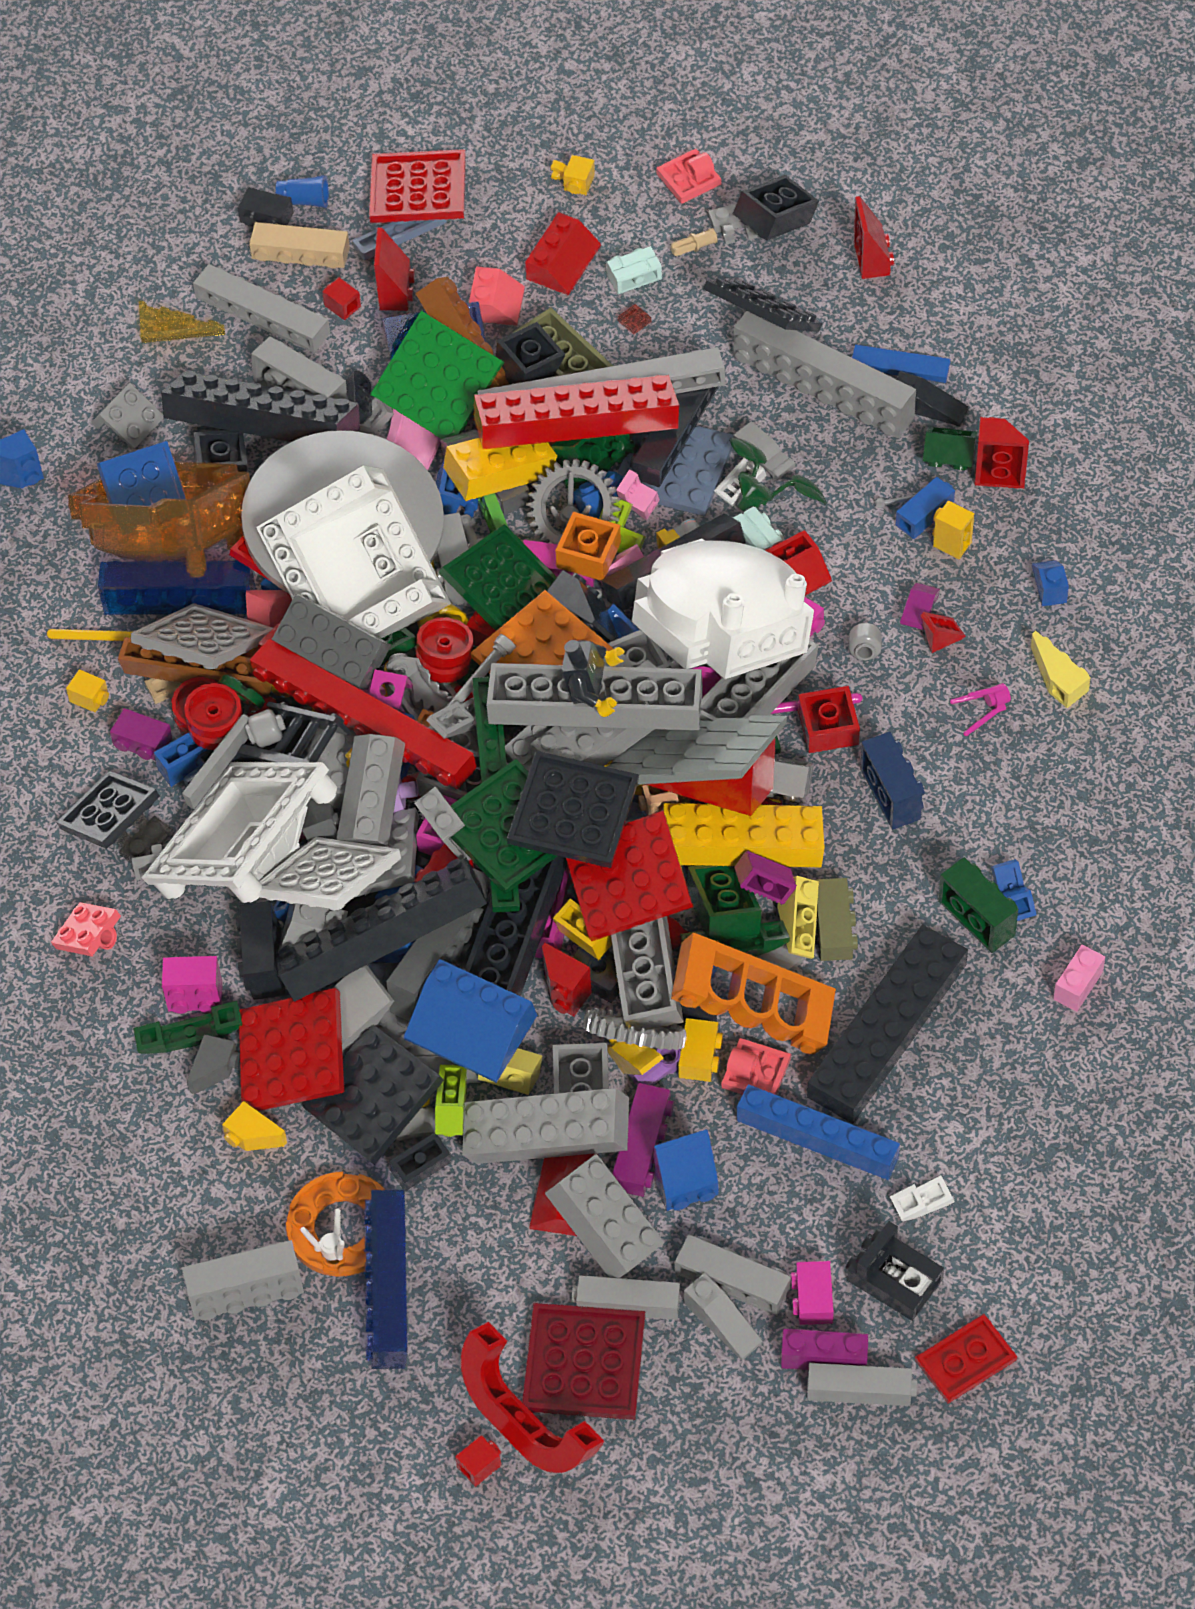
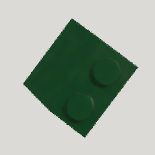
M929 426L925 436L923 461L928 462V466L942 467L943 464L952 465V469L967 470V467H972L978 432Z

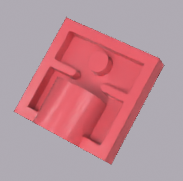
M697 149L656 168L659 178L681 204L721 185V178L715 172L710 156L706 152L700 154Z
M79 902L51 943L58 950L93 957L98 948L108 950L115 945L117 933L114 925L121 915L116 909Z
M740 1038L736 1048L732 1049L729 1056L727 1071L722 1080V1088L743 1095L749 1084L777 1095L790 1063L791 1054Z

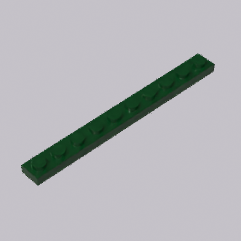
M490 677L472 678L481 783L507 765L503 724H489L487 697ZM490 879L492 912L519 911L518 886L504 894Z

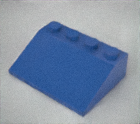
M439 959L424 984L404 1039L497 1083L538 1015L532 1001Z

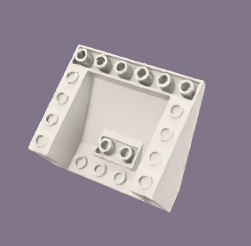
M363 465L256 527L292 600L295 594L305 596L380 639L422 620L451 604L383 469Z

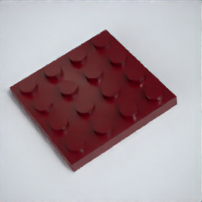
M534 1303L522 1403L531 1412L636 1420L646 1311Z

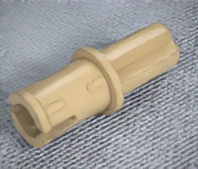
M712 228L698 234L691 233L689 237L673 242L670 249L674 256H679L693 250L697 252L699 248L717 243V235Z

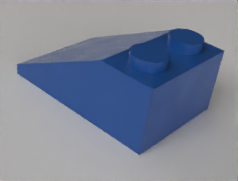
M707 1129L654 1146L656 1185L666 1211L672 1209L682 1210L691 1203L697 1201L707 1202L712 1200L715 1195H719V1183Z

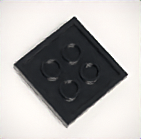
M108 771L56 823L61 830L107 849L153 805L160 795L152 787Z

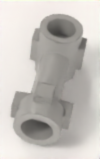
M462 515L460 517L464 533L469 542L467 544L469 549L482 540L483 537L478 539L473 529L477 526L474 518L472 519L470 515Z

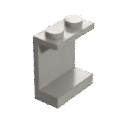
M434 787L416 801L415 805L451 851L460 860L467 857L469 861L470 857L450 838L463 828L465 824L439 790Z

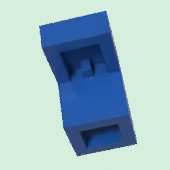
M1014 859L991 866L994 882L999 887L1000 892L1006 898H1011L1019 909L1017 921L1037 915L1031 890L1024 886L1019 861Z

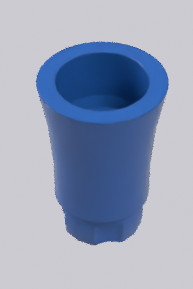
M326 175L312 178L277 181L275 194L292 198L293 205L327 208L329 199L328 179Z

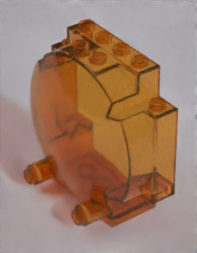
M174 461L186 500L163 498L150 506L109 504L102 479L100 478L69 494L68 507L71 519L81 520L82 528H88L90 543L94 548L116 557L134 561L160 562L185 558L186 569L190 573V577H201L205 575L207 570L205 550L220 543L225 538L227 549L230 550L243 536L242 504L250 482L249 472H238L237 464Z

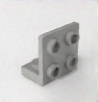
M129 383L100 412L91 424L97 429L103 424L107 427L109 426L132 449H135L163 419V414Z

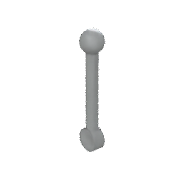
M915 495L888 500L879 498L875 501V505L877 508H882L888 504L909 501Z

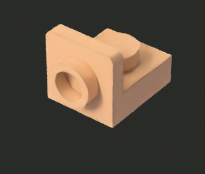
M642 785V795L638 796L640 811H645L646 815L649 816L663 811L664 803H679L677 794L672 792H662L650 796L648 786Z

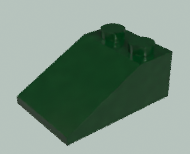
M615 435L557 441L551 446L557 455V463L562 468L564 460H569L572 466L573 460L577 459L580 460V466L585 460L589 462V469L595 464L599 466L598 472L601 470L607 472L618 461L611 458L612 452L615 451L612 449V443L616 441ZM573 478V488L579 489L580 485L590 481L583 478ZM565 479L564 482L566 488H568V479Z

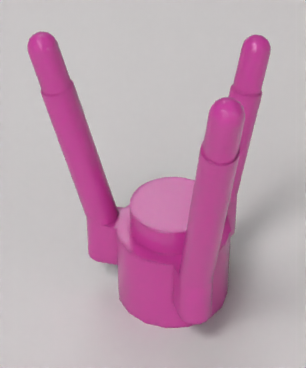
M1004 683L970 692L968 695L950 700L951 704L984 697L989 707H995L964 732V736L974 732L997 713L1006 710L1005 704L1011 701V696Z

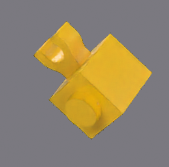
M572 155L568 165L553 160L551 170H553L551 179H564L565 191L573 194L587 195L595 176L593 159Z

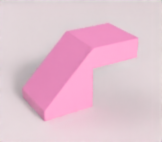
M630 469L616 490L618 497L633 504L631 509L645 520L650 517L659 502L658 492L640 483L638 474Z

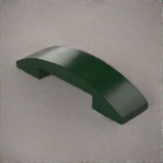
M782 920L761 923L760 934L723 939L717 942L756 957L790 942V936ZM706 930L694 932L708 938ZM693 932L680 934L681 943Z
M238 1001L211 1007L212 1013L161 1026L158 1021L133 1028L138 1053H166L199 1046L204 1035L222 1038L236 1031L243 1025Z

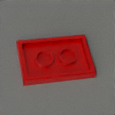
M982 1314L917 1355L915 1361L947 1404L1017 1361L1018 1356L987 1316Z

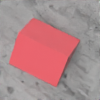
M246 590L247 620L274 628L283 619L292 602L290 594L284 590Z

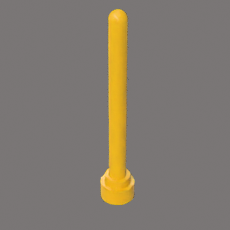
M49 629L47 637L50 639L124 641L125 637L131 638V633L134 631Z

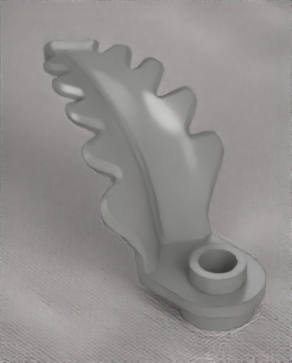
M403 653L394 654L389 658L387 671L405 675L411 679L414 700L417 703L423 700L425 710L429 711L433 706L434 713L444 709L454 696H448V692L439 690L440 686L437 682L430 680L429 670L421 665L419 658L408 657Z

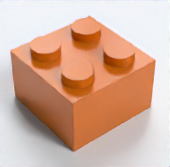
M573 512L555 550L556 568L572 573L575 572L600 581L605 579L621 544L620 525Z

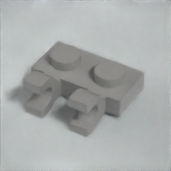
M736 204L708 210V217L712 228L716 233L722 232L725 244L735 243L733 233H735V229L741 227L745 228L748 239L758 238L755 231L741 223L733 215Z

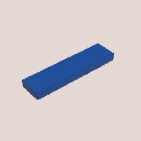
M855 345L852 356L853 359L884 374L898 376L899 372H904L929 381L942 383L947 382L951 359L861 345Z

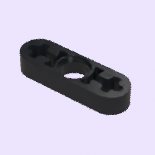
M356 370L346 380L347 399L351 402L359 403L360 424H364L372 416L371 382L364 373Z

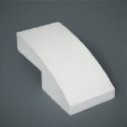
M942 1176L917 1188L914 1184L890 1196L902 1222L918 1218L955 1202Z

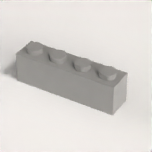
M688 1235L675 1260V1274L695 1281L705 1273L726 1295L775 1316L778 1315L791 1289V1276H788L785 1271L779 1268L771 1269L752 1257H742L731 1248H721L713 1245L708 1239L701 1236L694 1237Z

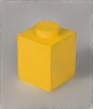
M80 669L66 687L69 702L94 713L97 712L100 706L106 704L109 697L105 680Z

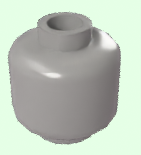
M860 623L850 630L849 651L853 657L865 661L876 658L880 654L882 636L877 626L870 623Z
M270 709L250 716L248 719L249 724L245 725L251 743H256L259 747H265L282 739V730L286 729L281 715L275 716L274 712Z

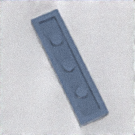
M447 220L391 222L380 228H383L393 241L400 245L447 223ZM377 229L352 240L354 249L364 261L375 256Z

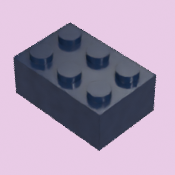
M887 732L861 742L860 770L891 829L894 830L921 820V809L924 808L922 795H925V791L921 781H916L913 775L914 770L911 762L905 760L902 755L903 749L898 739L894 740L891 732Z

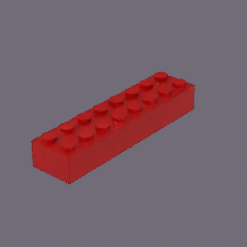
M669 375L474 395V420L482 449L678 429L679 403Z

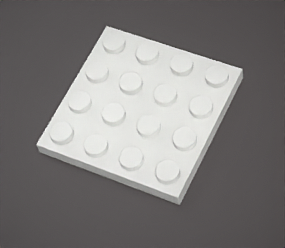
M315 837L259 881L262 884L260 897L267 900L286 901L290 904L298 903L310 907L339 910L352 898L359 895L369 884L375 882L385 871L391 869L401 859L400 851L396 848Z

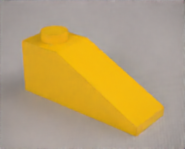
M609 1039L610 1044L607 1045L609 1055L623 1074L643 1075L664 1059L659 1052L647 1046L641 1047L636 1044L617 1042L615 1039Z

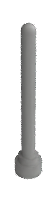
M500 634L494 641L493 651L446 707L457 701L462 704L473 691L472 678L485 677L491 670V663H496L501 657L510 655L516 648L515 644L509 638ZM431 725L428 727L431 730L437 732Z

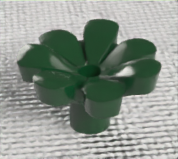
M629 434L614 436L616 441H613L612 449L615 451L611 454L613 460H618V463H622L629 453L634 454L638 452V445L629 439Z

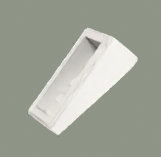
M743 458L714 490L716 495L732 507L743 496L741 489L737 490L731 484L734 482L739 486L738 475L740 472H746L747 470L751 473L753 472V461ZM759 466L755 478L758 482H761L766 477V472L764 468ZM728 488L734 493V496H729L724 490Z

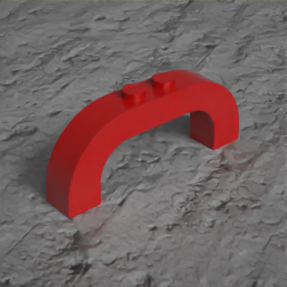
M490 1322L470 1331L461 1352V1371L466 1389L479 1411L526 1460L544 1471L563 1473L589 1460L599 1451L604 1440L586 1421L568 1430L563 1438L557 1437L506 1386L500 1373L499 1358L508 1341Z

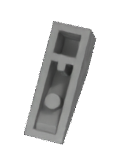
M702 1274L684 1290V1304L741 1360H744L763 1343L725 1292L708 1275Z

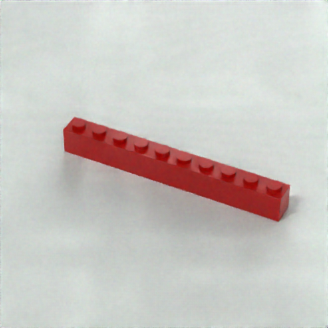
M268 639L250 659L253 675L259 681H266L272 684L279 692L288 693L298 703L311 706L317 713L326 715L334 713L340 716L345 721L343 724L353 730L357 736L373 734L396 737L403 741L405 748L402 762H409L415 765L423 774L429 773L445 786L450 785L458 790L477 768L474 754L447 738L444 739L439 733L271 639Z

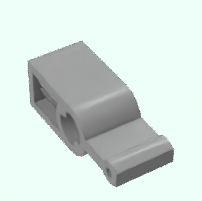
M752 421L733 435V438L746 440L754 444L765 454L767 462L765 464L760 463V466L769 472L774 479L779 480L795 467L793 459L788 458L782 453L778 444Z

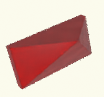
M923 612L920 615L931 653L965 638V634L953 618Z

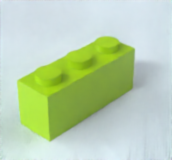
M440 1065L439 1075L444 1081L437 1089L435 1134L447 1137L463 1135L464 1110L467 1096V1069L459 1065Z

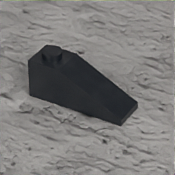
M899 372L896 380L916 389L915 414L961 427L968 410L966 404L924 378Z

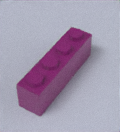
M638 1083L628 1118L627 1151H619L613 1170V1176L628 1194L644 1197L646 1188H652L655 1175L654 1172H651L653 1164H655L654 1146L659 1145L660 1140H665L668 1130L665 1120L667 1116H672L674 1101L671 1100L670 1089Z

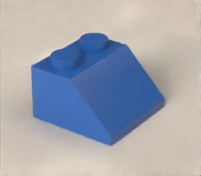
M24 429L0 440V484L22 489L44 479L37 449Z

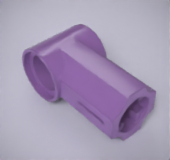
M657 1048V1052L662 1057L666 1054L673 1055L675 1057L674 1061L665 1062L661 1060L643 1075L629 1074L634 1084L638 1086V1083L653 1086L667 1074L676 1072L679 1069L680 1049L668 1050Z

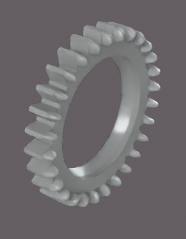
M574 459L572 466L569 460H564L563 468L556 462L554 463L555 471L547 467L545 469L547 477L538 475L541 484H532L537 492L528 493L530 497L534 498V501L528 502L526 506L532 507L534 510L528 512L527 516L535 517L529 525L531 527H538L534 534L536 536L543 534L540 541L544 543L550 541L549 543L558 544L562 537V534L551 526L547 518L546 502L551 490L559 482L569 478V472H573L574 478L586 479L598 488L603 499L601 520L608 522L619 521V518L613 515L614 512L621 511V508L613 505L620 501L619 497L612 496L616 492L617 487H609L613 479H604L607 472L604 470L598 472L599 466L595 464L589 469V462L585 460L581 466L580 460Z
M597 1008L590 1009L586 1012L583 1028L586 1031L597 1034V1036L606 1037V1039H615L617 1042L636 1044L641 1047L678 1050L684 1048L686 1041V1030L677 1024H673L672 1027L668 1025L649 1030L642 1028L641 1031L634 1030L633 1026L628 1029L621 1010L618 1011L617 1015H613L612 1009H609L607 1014L604 1008L600 1011Z

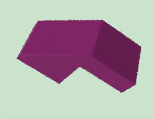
M915 583L910 590L900 624L924 630L920 615L923 612L932 613L933 604L939 597L940 589Z

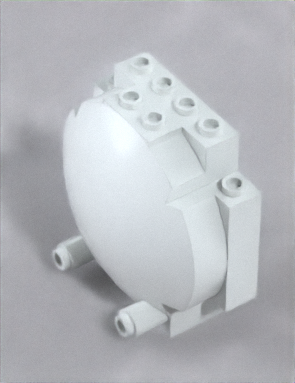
M699 539L661 551V556L652 566L651 575L638 578L632 622L684 669H690L707 663L720 676L727 679L807 653L814 610L804 602L807 586L805 578L797 574L780 558L762 549L742 543L704 541Z

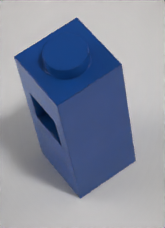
M938 477L934 478L896 511V526L915 539L934 523L933 518L939 508H943L948 501L954 503L955 490L948 482H943Z

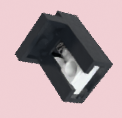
M888 1221L883 1229L878 1227L873 1235L868 1234L861 1245L862 1250L857 1256L854 1254L849 1259L846 1265L847 1281L913 1321L942 1282L944 1267L898 1240V1226ZM915 1282L918 1286L912 1288L908 1287L906 1283Z

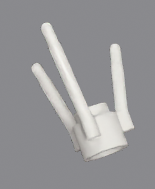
M339 1208L335 1210L333 1233L324 1235L320 1242L305 1227L301 1228V1232L314 1246V1250L316 1252L321 1251L323 1257L328 1260L343 1259L342 1254L345 1242L340 1238L341 1211Z

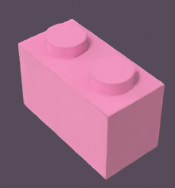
M1081 945L1055 985L1054 1000L1077 1012L1103 973L1105 956Z

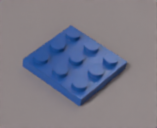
M167 441L96 463L119 535L190 512Z

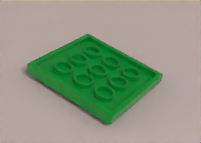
M420 311L370 395L437 437L445 439L462 433L474 413V395H478L479 390H485L490 387L504 361L425 312Z

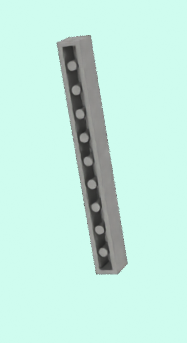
M716 347L479 390L478 395L508 392L511 390L557 387L559 385L566 386L608 380L652 377L656 375H669L675 394L725 385V367L719 348Z

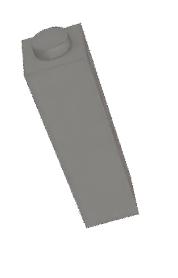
M579 1276L578 1286L573 1285L572 1302L577 1303V1306L646 1311V1318L678 1320L680 1283Z
M809 1363L808 1401L910 1406L911 1396H917V1379H912V1369Z

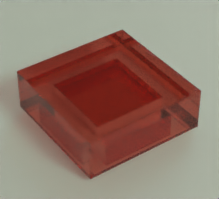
M634 304L618 316V322L634 335L651 323L652 318L638 305Z

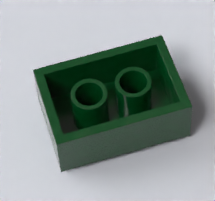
M963 857L940 874L938 902L991 953L995 952L1016 935L1019 910L1016 903L1011 898H1006L1000 892L997 884L992 880H988L975 863H970Z
M698 865L688 867L687 887L700 924L703 930H706L709 939L719 941L760 934L762 909L754 892L745 890V888L741 889L735 866Z

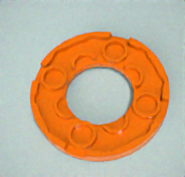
M333 1172L317 1177L299 1190L289 1206L286 1232L288 1241L292 1240L296 1257L308 1268L324 1275L350 1276L366 1271L384 1258L395 1240L397 1216L394 1203L388 1192L378 1182L362 1174L358 1176L344 1174V1172ZM348 1201L357 1204L366 1212L369 1219V1228L366 1235L357 1244L343 1249L342 1260H328L324 1258L321 1251L316 1252L314 1250V1246L303 1235L301 1228L305 1227L320 1242L315 1232V1221L319 1213L326 1206L335 1202Z

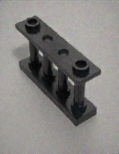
M268 701L266 706L274 712L275 716L281 715L283 721L290 722L282 735V739L270 751L266 750L268 746L259 747L256 744L254 746L242 744L237 753L247 762H317L335 732L349 735L351 731L343 724L345 721L334 713L326 715L291 707L285 702L278 704ZM300 725H306V729L292 752L287 753V755L283 754ZM317 729H323V733L309 756L304 757V759L300 758Z

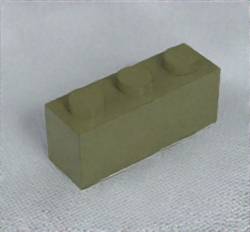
M847 878L815 879V881H819L817 924L821 961L853 959V950H858L857 934H852V927H856L855 911H850V904H854L853 888H848Z

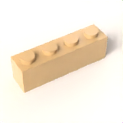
M255 222L250 240L252 259L278 261L285 264L298 263L307 266H327L329 268H345L350 248L347 231Z

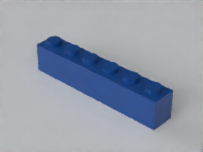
M747 1085L737 1105L738 1122L888 1181L899 1159L900 1143L752 1085Z

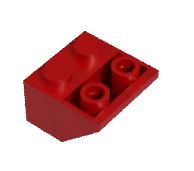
M805 530L765 550L783 560L797 574L805 578L807 583L805 596L832 582L819 547Z

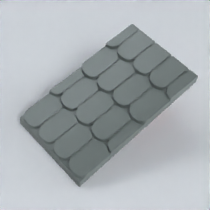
M750 715L749 718H718L714 721H700L699 730L655 729L614 758L612 763L606 767L639 774L638 785L645 784L752 816L773 790L775 737L787 724V716Z

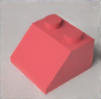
M476 267L469 299L471 318L475 322L518 326L525 286L501 269Z

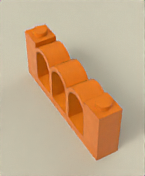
M693 932L681 943L671 999L680 1002L685 1007L696 1008L699 1005L702 1010L712 1015H721L729 1011L731 1018L742 1027L754 1028L762 1024L767 1034L775 1040H791L790 1046L796 1047L806 1054H816L827 1045L836 989ZM713 965L732 972L727 1000L718 997L712 990L711 975ZM747 979L765 985L761 1013L753 1011L746 1004L744 991ZM780 992L798 998L794 1026L788 1025L780 1018L778 1013Z

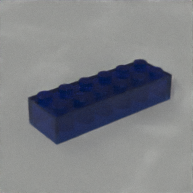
M238 560L100 562L98 590L105 615H170L192 604L227 614H247L246 590H256L253 570Z
M371 1190L370 1200H365L364 1252H370L366 1253L365 1279H370L366 1280L365 1306H370L366 1307L365 1333H371L367 1334L366 1360H371V1369H405L408 1353L405 1190Z

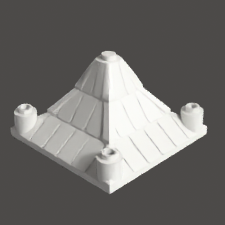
M231 762L145 872L142 879L148 885H154L167 899L180 897L185 891V886L192 884L226 886L241 902H254L261 895L262 884L259 881L300 850L298 842L308 809L306 805L311 797L318 804L329 803L335 798L337 785L327 775L329 769L324 763Z

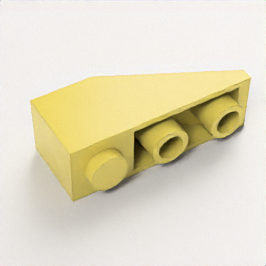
M1037 631L1033 632L1031 649L1047 690L1055 699L1068 708L1089 691L1091 677L1085 669L1079 668L1074 664L1066 653L1060 652L1054 647L1047 637L1040 635Z
M795 876L793 878H795L794 881L797 885L796 889L785 904L781 905L778 902V912L780 920H783L790 936V942L786 943L788 953L812 959L814 958L819 881Z

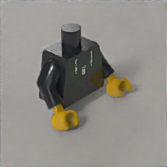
M587 640L568 641L564 646L565 654L562 675L573 704L584 703L592 708L595 706L602 717L611 715L615 712L613 708L617 706V702L612 697H608L603 701L599 700L605 665L603 659L605 658L609 666H616L624 662L618 656L624 654L625 651L620 647L607 651L606 647Z

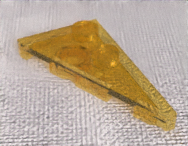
M139 301L142 343L225 335L224 325L216 321L208 320L206 323L196 320L195 316L191 314L171 311L169 308L162 306L160 309L147 306V303L144 301Z

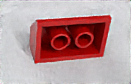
M558 212L525 261L526 280L569 296L601 247V243L580 220Z
M980 417L975 486L1025 488L1029 440L1006 419Z
M595 1154L544 1158L529 1229L577 1236L545 1193Z

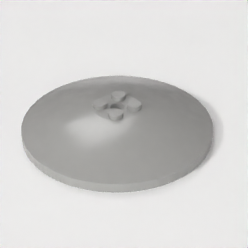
M356 431L316 433L283 446L258 468L250 480L242 504V532L250 556L261 572L272 583L289 593L256 527L364 465L384 470L430 563H432L442 539L444 513L437 485L423 464L404 448L389 440Z

